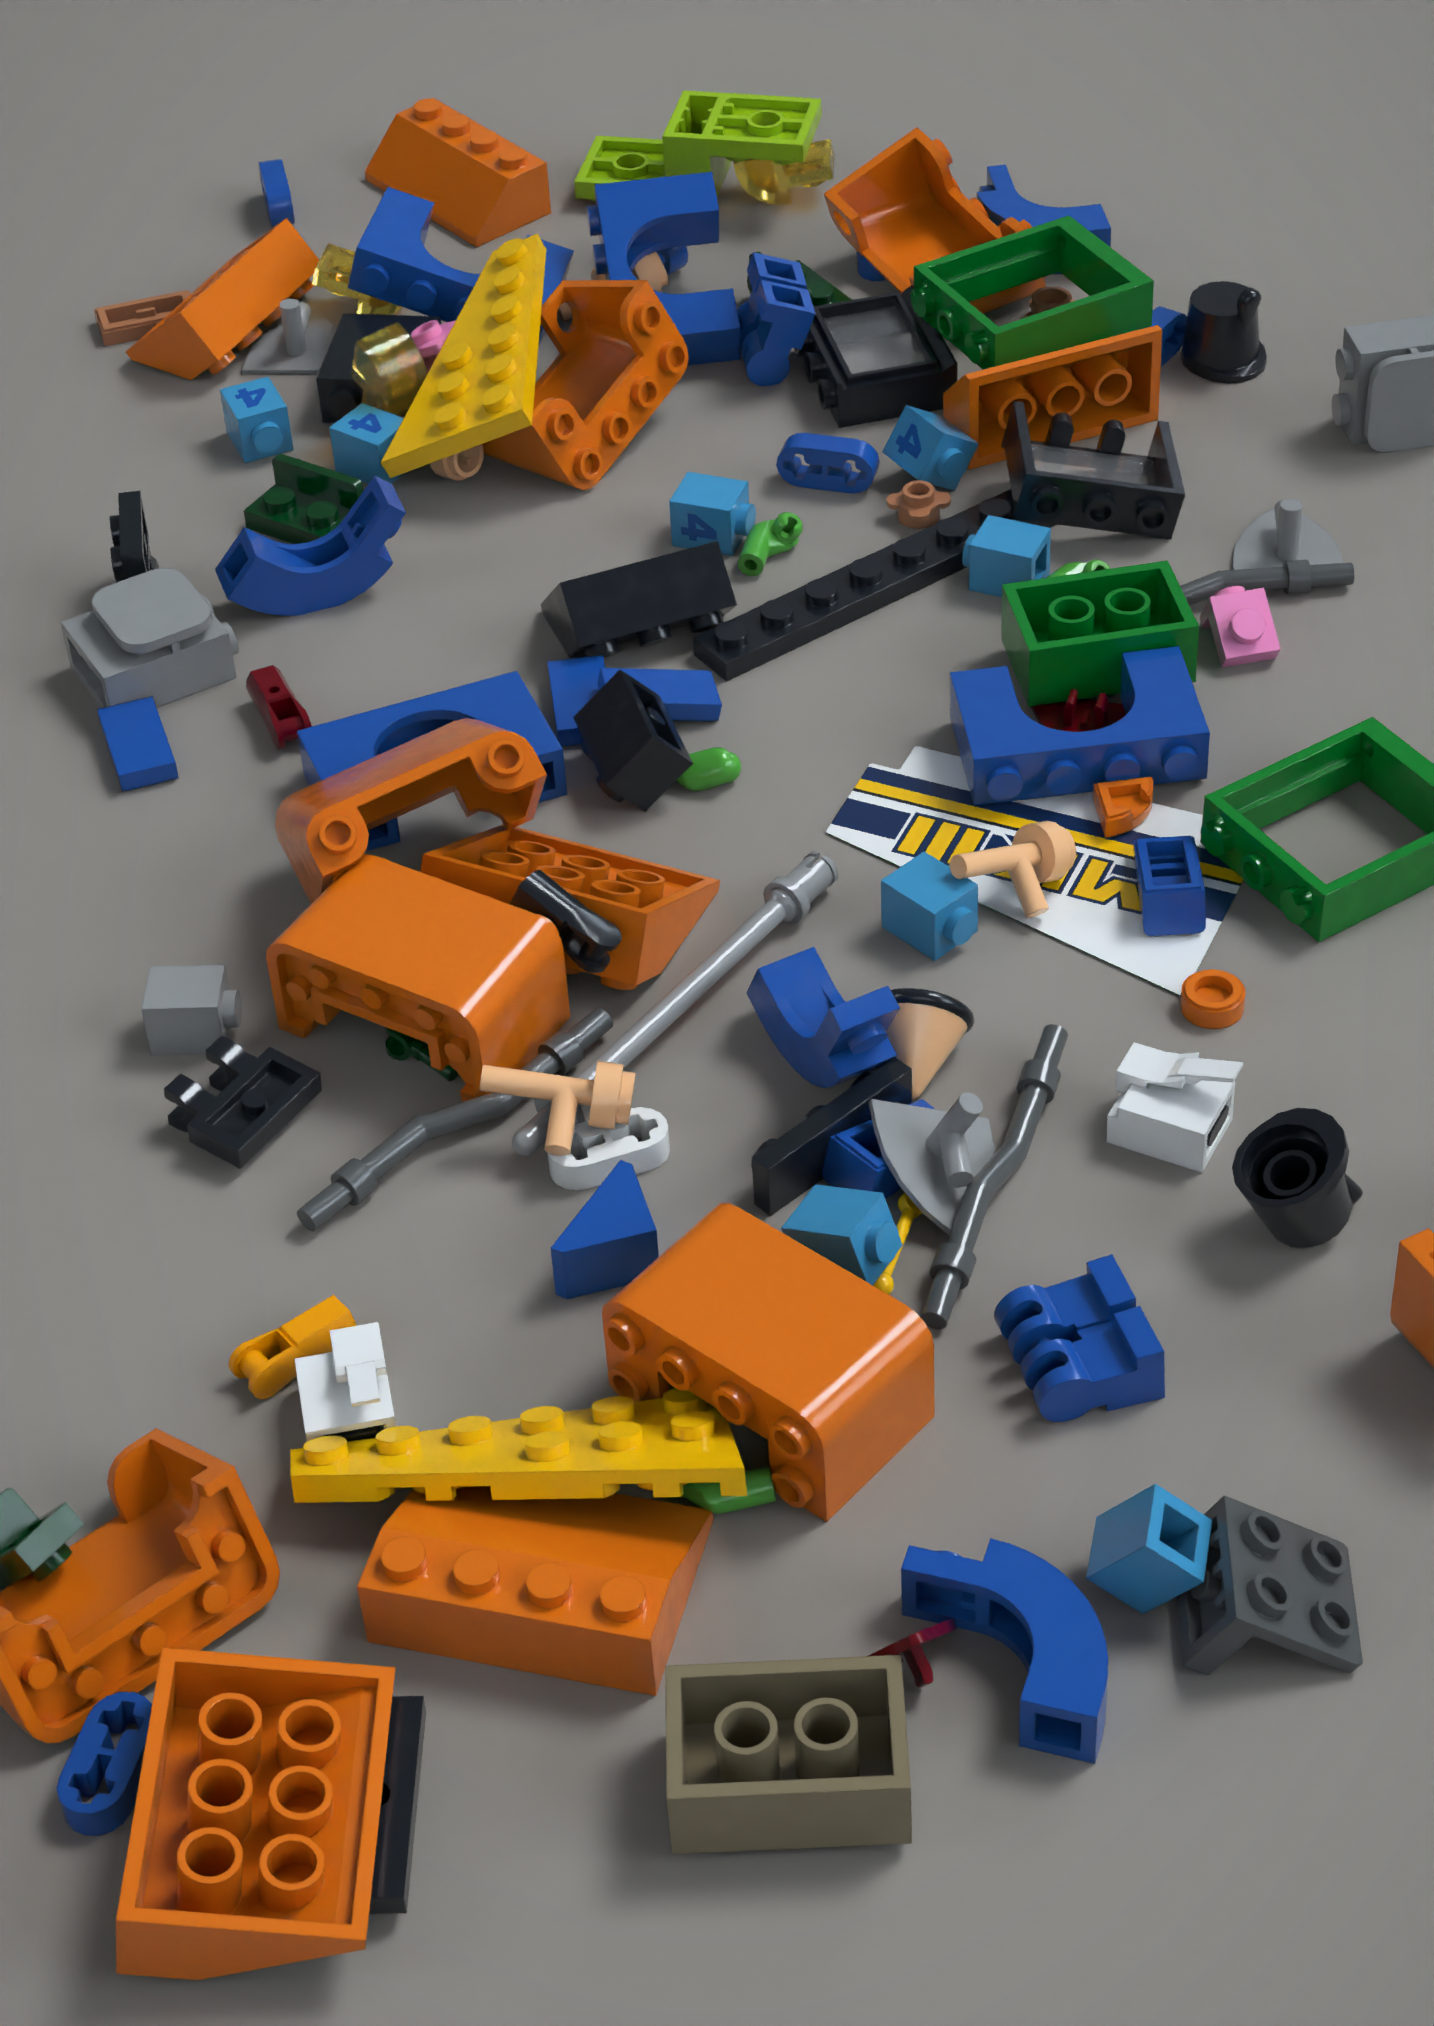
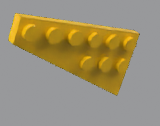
M538 234L522 240L519 238L511 239L491 253L380 462L390 478L532 425L547 250Z
M676 1388L665 1392L663 1398L634 1402L629 1397L613 1396L597 1400L592 1404V1408L563 1412L559 1407L540 1406L522 1412L520 1418L491 1422L488 1417L467 1416L450 1422L448 1428L419 1432L413 1426H395L378 1432L376 1438L347 1441L341 1436H322L307 1441L303 1448L290 1449V1476L294 1503L379 1502L393 1495L396 1488L412 1487L414 1491L424 1493L426 1501H453L456 1497V1489L469 1486H490L492 1500L606 1498L620 1490L621 1484H637L640 1488L653 1490V1498L681 1497L684 1492L683 1486L688 1483H720L721 1497L747 1496L745 1468L728 1420L719 1413L716 1407L692 1392Z

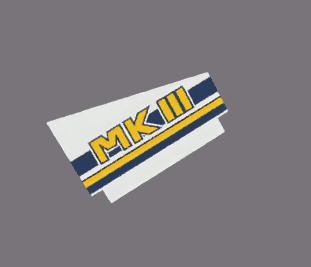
M918 746L913 748L900 769L869 764L826 830V833L899 867L923 851L950 867V860L954 855L1012 845L1015 833L1022 826L1042 821L1055 822L1068 830L1072 835L1076 846V859L1073 867L1061 879L1040 884L1049 910L1041 915L1026 918L1008 871L968 878L978 884V903L1181 996L1183 982L1190 975L1197 972L1244 880L1222 860L1211 855L1205 846L1200 843L1203 817L1201 814L1153 803L1149 815L1139 826L1126 833L1105 838L1093 802V792L974 806L961 757ZM1191 835L1195 839L1205 887L1206 928L1203 932L1194 934L1148 936L1144 933L1141 918L1133 841L1144 838Z

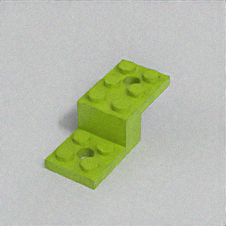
M683 90L663 133L662 140L596 135L575 178V198L591 199L595 202V184L712 172L716 196H718L732 161L742 162L748 159L772 160V162L779 165H789L795 162L804 163L822 117L821 99Z

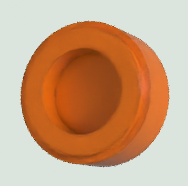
M1216 969L1198 971L1186 978L1182 984L1181 1012L1189 1022L1202 1028L1221 1029L1229 1027L1238 1022L1243 1016L1245 987L1240 979L1226 971Z

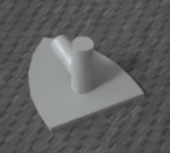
M285 299L279 304L282 321L267 330L254 342L246 356L242 374L319 373L337 328L327 318L311 310L308 304L299 302L296 299Z
M1288 498L1277 502L1273 509L1257 517L1243 530L1234 547L1233 570L1283 567L1285 561L1308 560L1310 565L1344 563L1338 544L1328 532L1309 517L1302 514V502L1297 499Z
M964 1092L948 1111L871 1099L869 1107L873 1128L882 1157L899 1186L919 1210L950 1235L967 1185L973 1181L976 1174L995 1154L989 1118L979 1117L983 1111L982 1101L975 1094Z

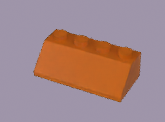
M435 98L419 100L413 107L395 115L365 170L366 181L383 191L390 187L434 202L431 220L475 247L488 243L551 213L547 162Z
M286 218L228 260L125 353L133 361L188 380L194 379L207 369L214 376L236 358L231 351L232 348L236 346L241 351L263 333L258 327L261 322L267 327L281 317L279 306L281 301L287 298L298 300L314 286L309 278L323 264Z
M1155 325L963 375L943 393V417L979 443L967 468L970 470L1006 460L1005 449L1001 448L1013 401L1024 402L1030 440L1045 442L1052 417L1061 412L1069 414L1072 418L1074 432L1070 443L1101 435L1103 425L1109 420L1121 421L1124 429L1158 420L1162 329Z

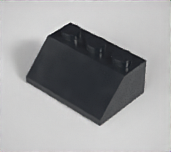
M718 541L560 582L540 604L545 619L569 658L581 654H586V657L603 655L604 658L620 652L618 644L638 639L640 647L655 645L671 639L670 630L690 625L692 633L703 632L724 622L722 616H725L737 605Z

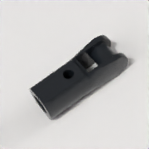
M536 870L525 878L518 886L510 902V905L545 916L552 921L558 929L565 953L581 969L587 972L601 973L605 971L610 963L608 951L616 949L621 942L622 935L615 924L586 908L541 870Z

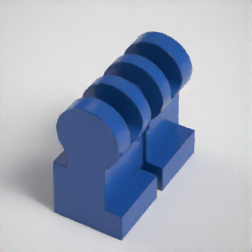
M753 252L747 267L752 292L749 301L743 303L737 309L740 323L741 354L747 376L754 384L758 386L777 385L789 374L790 362L788 356L791 348L802 349L814 319L815 310L809 290L806 289L807 284L799 262Z
M1113 1254L1086 1262V1275L1046 1288L1038 1285L1019 1287L1005 1295L995 1308V1322L1003 1337L1008 1340V1348L1014 1360L1021 1365L1020 1372L1026 1385L1033 1390V1399L1041 1415L1049 1421H1070L1084 1415L1091 1408L1102 1405L1105 1406L1108 1412L1165 1398L1164 1350L1140 1306L1136 1307V1297Z

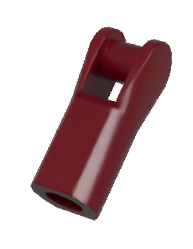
M271 665L250 671L246 679V689L264 720L277 750L285 749V742L298 739V730L312 727L309 716L294 696L277 667Z

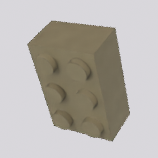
M901 1655L665 1666L666 1793L672 1854L912 1844L911 1781Z

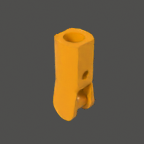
M332 1295L283 1324L278 1329L242 1343L231 1354L228 1368L235 1377L240 1379L247 1378L249 1380L248 1388L256 1398L267 1399L274 1396L297 1376L295 1358L333 1352L330 1330L356 1326L355 1320L350 1310Z

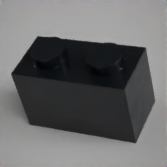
M619 670L573 717L583 738L580 746L587 757L594 762L599 773L596 777L598 785L616 802H622L626 799L646 812L693 764L660 695L622 670Z

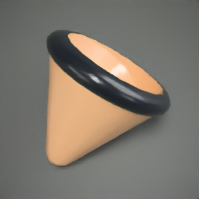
M914 988L892 989L891 991L900 1009L886 1031L887 1037L897 1054L896 1058L912 1068V1100H915L926 1089L963 1035L972 1029L975 1020L972 1011L964 1003L946 994Z

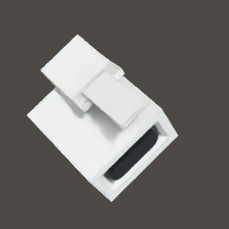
M1134 1042L1116 1071L1115 1090L1120 1091L1121 1094L1107 1115L1106 1142L1203 1173L1233 1120L1235 1079L1241 1071L1244 1062L1199 1058V1052L1184 1054L1165 1052Z
M378 1322L330 1330L333 1352L294 1359L307 1441L322 1436H341L347 1441L376 1438L378 1432L396 1426Z

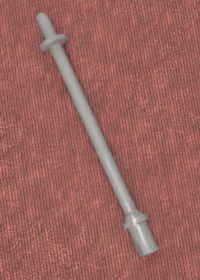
M811 851L786 877H776L764 888L765 904L577 1078L594 1080L597 1061L624 1064V1069L780 922L795 924L809 913L810 903L827 887L837 881L838 870L830 857L824 854L813 865L820 858V852ZM534 1098L538 1114L522 1127L512 1139V1146L517 1154L530 1155L545 1142L551 1101ZM584 1105L577 1106L575 1124L585 1122L581 1109Z

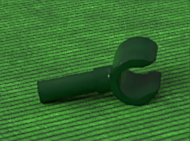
M386 1027L389 1037L385 1042V1046L391 1058L403 1061L412 1056L416 1060L425 1063L448 1081L456 1078L458 1072L449 1064L442 1071L431 1067L428 1044Z

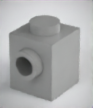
M225 964L150 966L141 1011L151 1055L206 1054L205 1050L221 1035L229 1039L231 1028L240 1027L242 1017L241 996L239 990H230Z

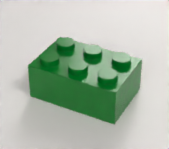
M1168 560L1002 584L1001 640L1028 707L1067 701L1071 689L1078 691L1077 700L1098 697L1100 693H1105L1107 697L1121 693L1123 652L1179 646L1191 681L1196 682L1199 625Z

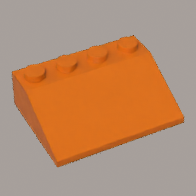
M503 824L424 853L420 870L424 874L435 876L441 880L482 895L490 896L507 904H510L518 886L534 871L541 870L586 908L615 924L622 935L621 942L616 949L608 951L610 963L605 971L590 974L601 976V984L621 990L635 989L637 985L662 973L718 893L720 880L535 831L519 827L506 831ZM564 951L566 974H578L581 971L587 972L581 969Z
M469 1486L456 1489V1497L453 1501H426L424 1493L412 1490L381 1527L357 1585L367 1642L656 1696L713 1524V1512L707 1511L704 1508L618 1493L606 1498L492 1500L490 1486Z
M162 1647L116 1915V1974L203 1980L365 1950L395 1667Z

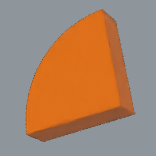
M1152 777L1093 784V802L1105 838L1126 833L1139 826L1147 818L1153 804Z

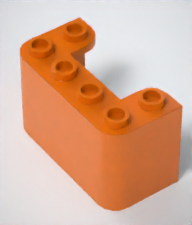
M365 854L359 862L346 869L266 950V961L279 1029L305 1039L319 1023L326 1026L343 1010L428 1043L431 1067L442 1071L449 1064L465 1082L466 1085L460 1090L462 1101L492 1093L479 1091L483 1065L520 1070L538 1055L539 1046L559 1031L571 1017L564 949L558 929L552 921L545 916L534 914L490 896L482 895L374 855Z
M720 1203L610 1299L602 1309L609 1385L612 1386L619 1396L632 1398L634 1402L663 1398V1394L669 1390V1384L676 1389L692 1392L716 1407L719 1413L729 1422L735 1425H744L767 1439L769 1465L772 1472L771 1478L776 1493L789 1505L796 1508L803 1507L825 1522H828L935 1417L934 1342L930 1330L921 1317L906 1304L730 1203Z

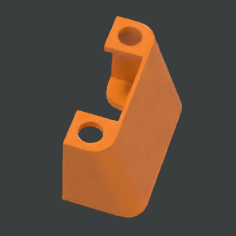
M918 127L824 193L831 218L842 236L900 293L914 285V266L1032 228L1026 220L1023 219L1019 222L1013 217H1008L999 226L995 225L989 219L983 205L976 198L968 199L961 193L957 182L950 172L949 165L952 163V157L946 146L937 138L932 141ZM1045 277L969 303L981 313H988L1033 295L1036 290L1045 287Z
M563 280L542 305L540 324L560 354L535 383L532 425L483 443L485 455L581 490H588L601 480L682 378L687 369L689 358L686 343L647 280ZM564 302L570 306L573 317L572 324L566 331H563L557 322L558 309Z

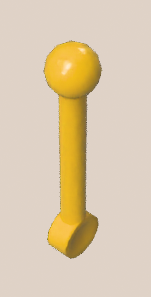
M906 1193L898 1199L901 1216L896 1227L902 1245L905 1243L914 1218L922 1214ZM903 1246L873 1285L888 1295L894 1289V1281L891 1276Z

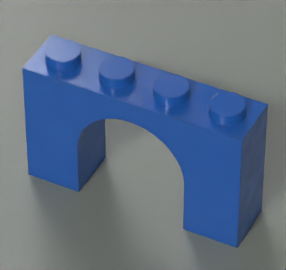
M712 172L595 184L596 205L587 206L588 227L590 236L599 235L600 244L593 245L596 275L605 274L606 280H637L632 274L635 265L647 254L649 255L662 249L719 243V207ZM733 288L686 294H668L654 290L686 343L689 358L687 366L740 360V323Z
M387 187L356 247L348 289L427 316H441L442 321L451 322L457 319L480 274L463 272L449 267L434 258L424 247L434 202ZM542 240L547 249L542 305L559 284L566 280L574 250ZM541 324L539 334V346L546 332Z
M1180 647L1123 652L1120 699L1126 715L1110 726L1083 732L1052 729L1028 717L1022 711L1017 701L1008 666L950 672V719L973 805L1093 792V784L1135 778L1152 777L1153 785L1207 779L1210 731Z
M517 671L297 731L304 777L310 786L453 721L464 718L480 720L519 734L526 738L533 747L547 773L539 803L568 795L563 748ZM397 818L368 830L367 851L401 842Z

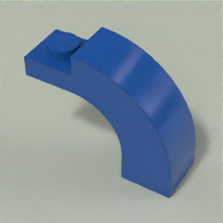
M1006 164L987 166V185L980 186L979 192H977V200L983 205L989 219L995 225L999 226L1008 217H1013L1019 222L1024 219L1032 227L1069 215L1111 247V227L1101 204L1076 207H1048L1035 204L1018 194Z
M374 476L342 522L325 536L307 543L286 544L271 540L244 527L215 568V571L228 600L258 612L281 616H299L340 606L369 589L392 566L393 561L384 543L397 533L406 511L393 485Z
M815 947L757 969L746 994L779 1052L791 1067L811 1084L821 1088L833 1087L863 1073L877 1069L897 1057L886 1031L900 1007L888 985L846 1002L832 982Z
M990 1538L983 1561L965 1558L951 1551H933L909 1545L901 1567L902 1615L934 1623H941L953 1618L957 1628L985 1634L1010 1648L1022 1661L1028 1672L1020 1698L1019 1746L1095 1764L1106 1722L1108 1652L1102 1626L1085 1595L1066 1575L1046 1560L1025 1549Z

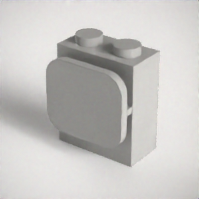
M1434 314L1344 327L1343 348L1338 349L1335 356L1336 371L1340 379L1339 393L1333 395L1331 402L1332 416L1335 424L1342 426L1352 445L1368 443L1372 449L1382 453L1434 446Z
M173 568L153 569L106 586L94 594L92 598L93 611L61 622L70 666L101 708L153 696L157 708L237 678L233 655L238 654L239 646L233 629L227 622H219L215 617L208 598L205 595H201L181 571Z

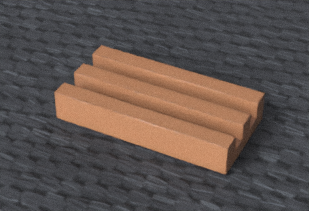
M184 290L94 309L96 323L99 327L104 346L139 340L190 295V291Z

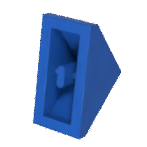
M622 1160L618 1162L550 1248L556 1295L565 1299H571L626 1286L659 1257L657 1230L632 1164Z

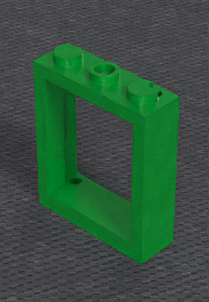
M1068 215L914 266V289L911 290L910 299L915 313L920 318H923L944 339L950 341L963 352L971 362L984 370L1152 326L1154 280ZM1057 272L1063 274L1089 295L1088 297L999 327L969 303Z
M1374 717L1368 718L1204 796L1200 843L1205 846L1211 855L1218 857L1241 876L1250 888L1257 890L1280 909L1290 922L1300 926L1317 942H1321L1434 885V764ZM1361 781L1427 833V835L1325 884L1260 829Z

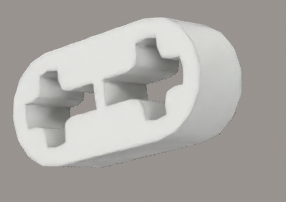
M637 1107L630 1110L629 1124L615 1123L614 1130L588 1126V1120L575 1124L570 1154L558 1156L547 1153L550 1177L556 1185L575 1191L600 1186L620 1160L632 1164L636 1175L661 1166L668 1159L670 1153L667 1119L660 1112L652 1108ZM641 1137L643 1141L638 1142L637 1138ZM574 1156H580L581 1160H576Z

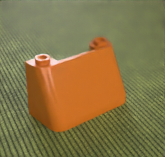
M464 718L446 724L291 794L282 801L277 809L275 830L278 840L312 904L346 869L351 868L362 859L367 851L368 830L454 792L466 817L474 815L478 811L491 813L500 818L506 831H509L534 819L547 773L526 738L515 732L480 720Z
M155 1428L122 1450L115 1457L109 1469L107 1486L119 1515L71 1545L69 1548L73 1553L40 1582L32 1574H29L0 1591V1705L22 1730L33 1738L45 1743H61L80 1733L88 1714L100 1700L118 1692L139 1693L156 1681L162 1647L202 1650L261 1610L272 1599L279 1584L280 1569L278 1560L233 1465Z

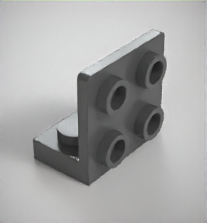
M1224 1495L1204 1514L1212 1519L1204 1582L1177 1596L1183 1666L1210 1675L1235 1651L1242 1649L1252 1636H1255L1345 1672L1352 1673L1363 1663L1347 1546L1340 1541Z

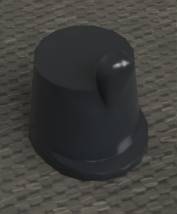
M1219 281L1201 285L1192 292L1180 357L1185 368L1191 373L1212 382L1226 384L1242 383L1254 379L1264 371L1267 355L1264 345L1259 341L1258 306L1261 301L1259 291L1236 282Z
M1295 1108L1277 1113L1248 1134L1238 1147L1232 1165L1234 1182L1237 1188L1274 1237L1290 1247L1310 1248L1324 1244L1338 1235L1349 1221L1352 1204H1355L1363 1194L1362 1189L1345 1173L1349 1148L1343 1128L1333 1116L1318 1109Z

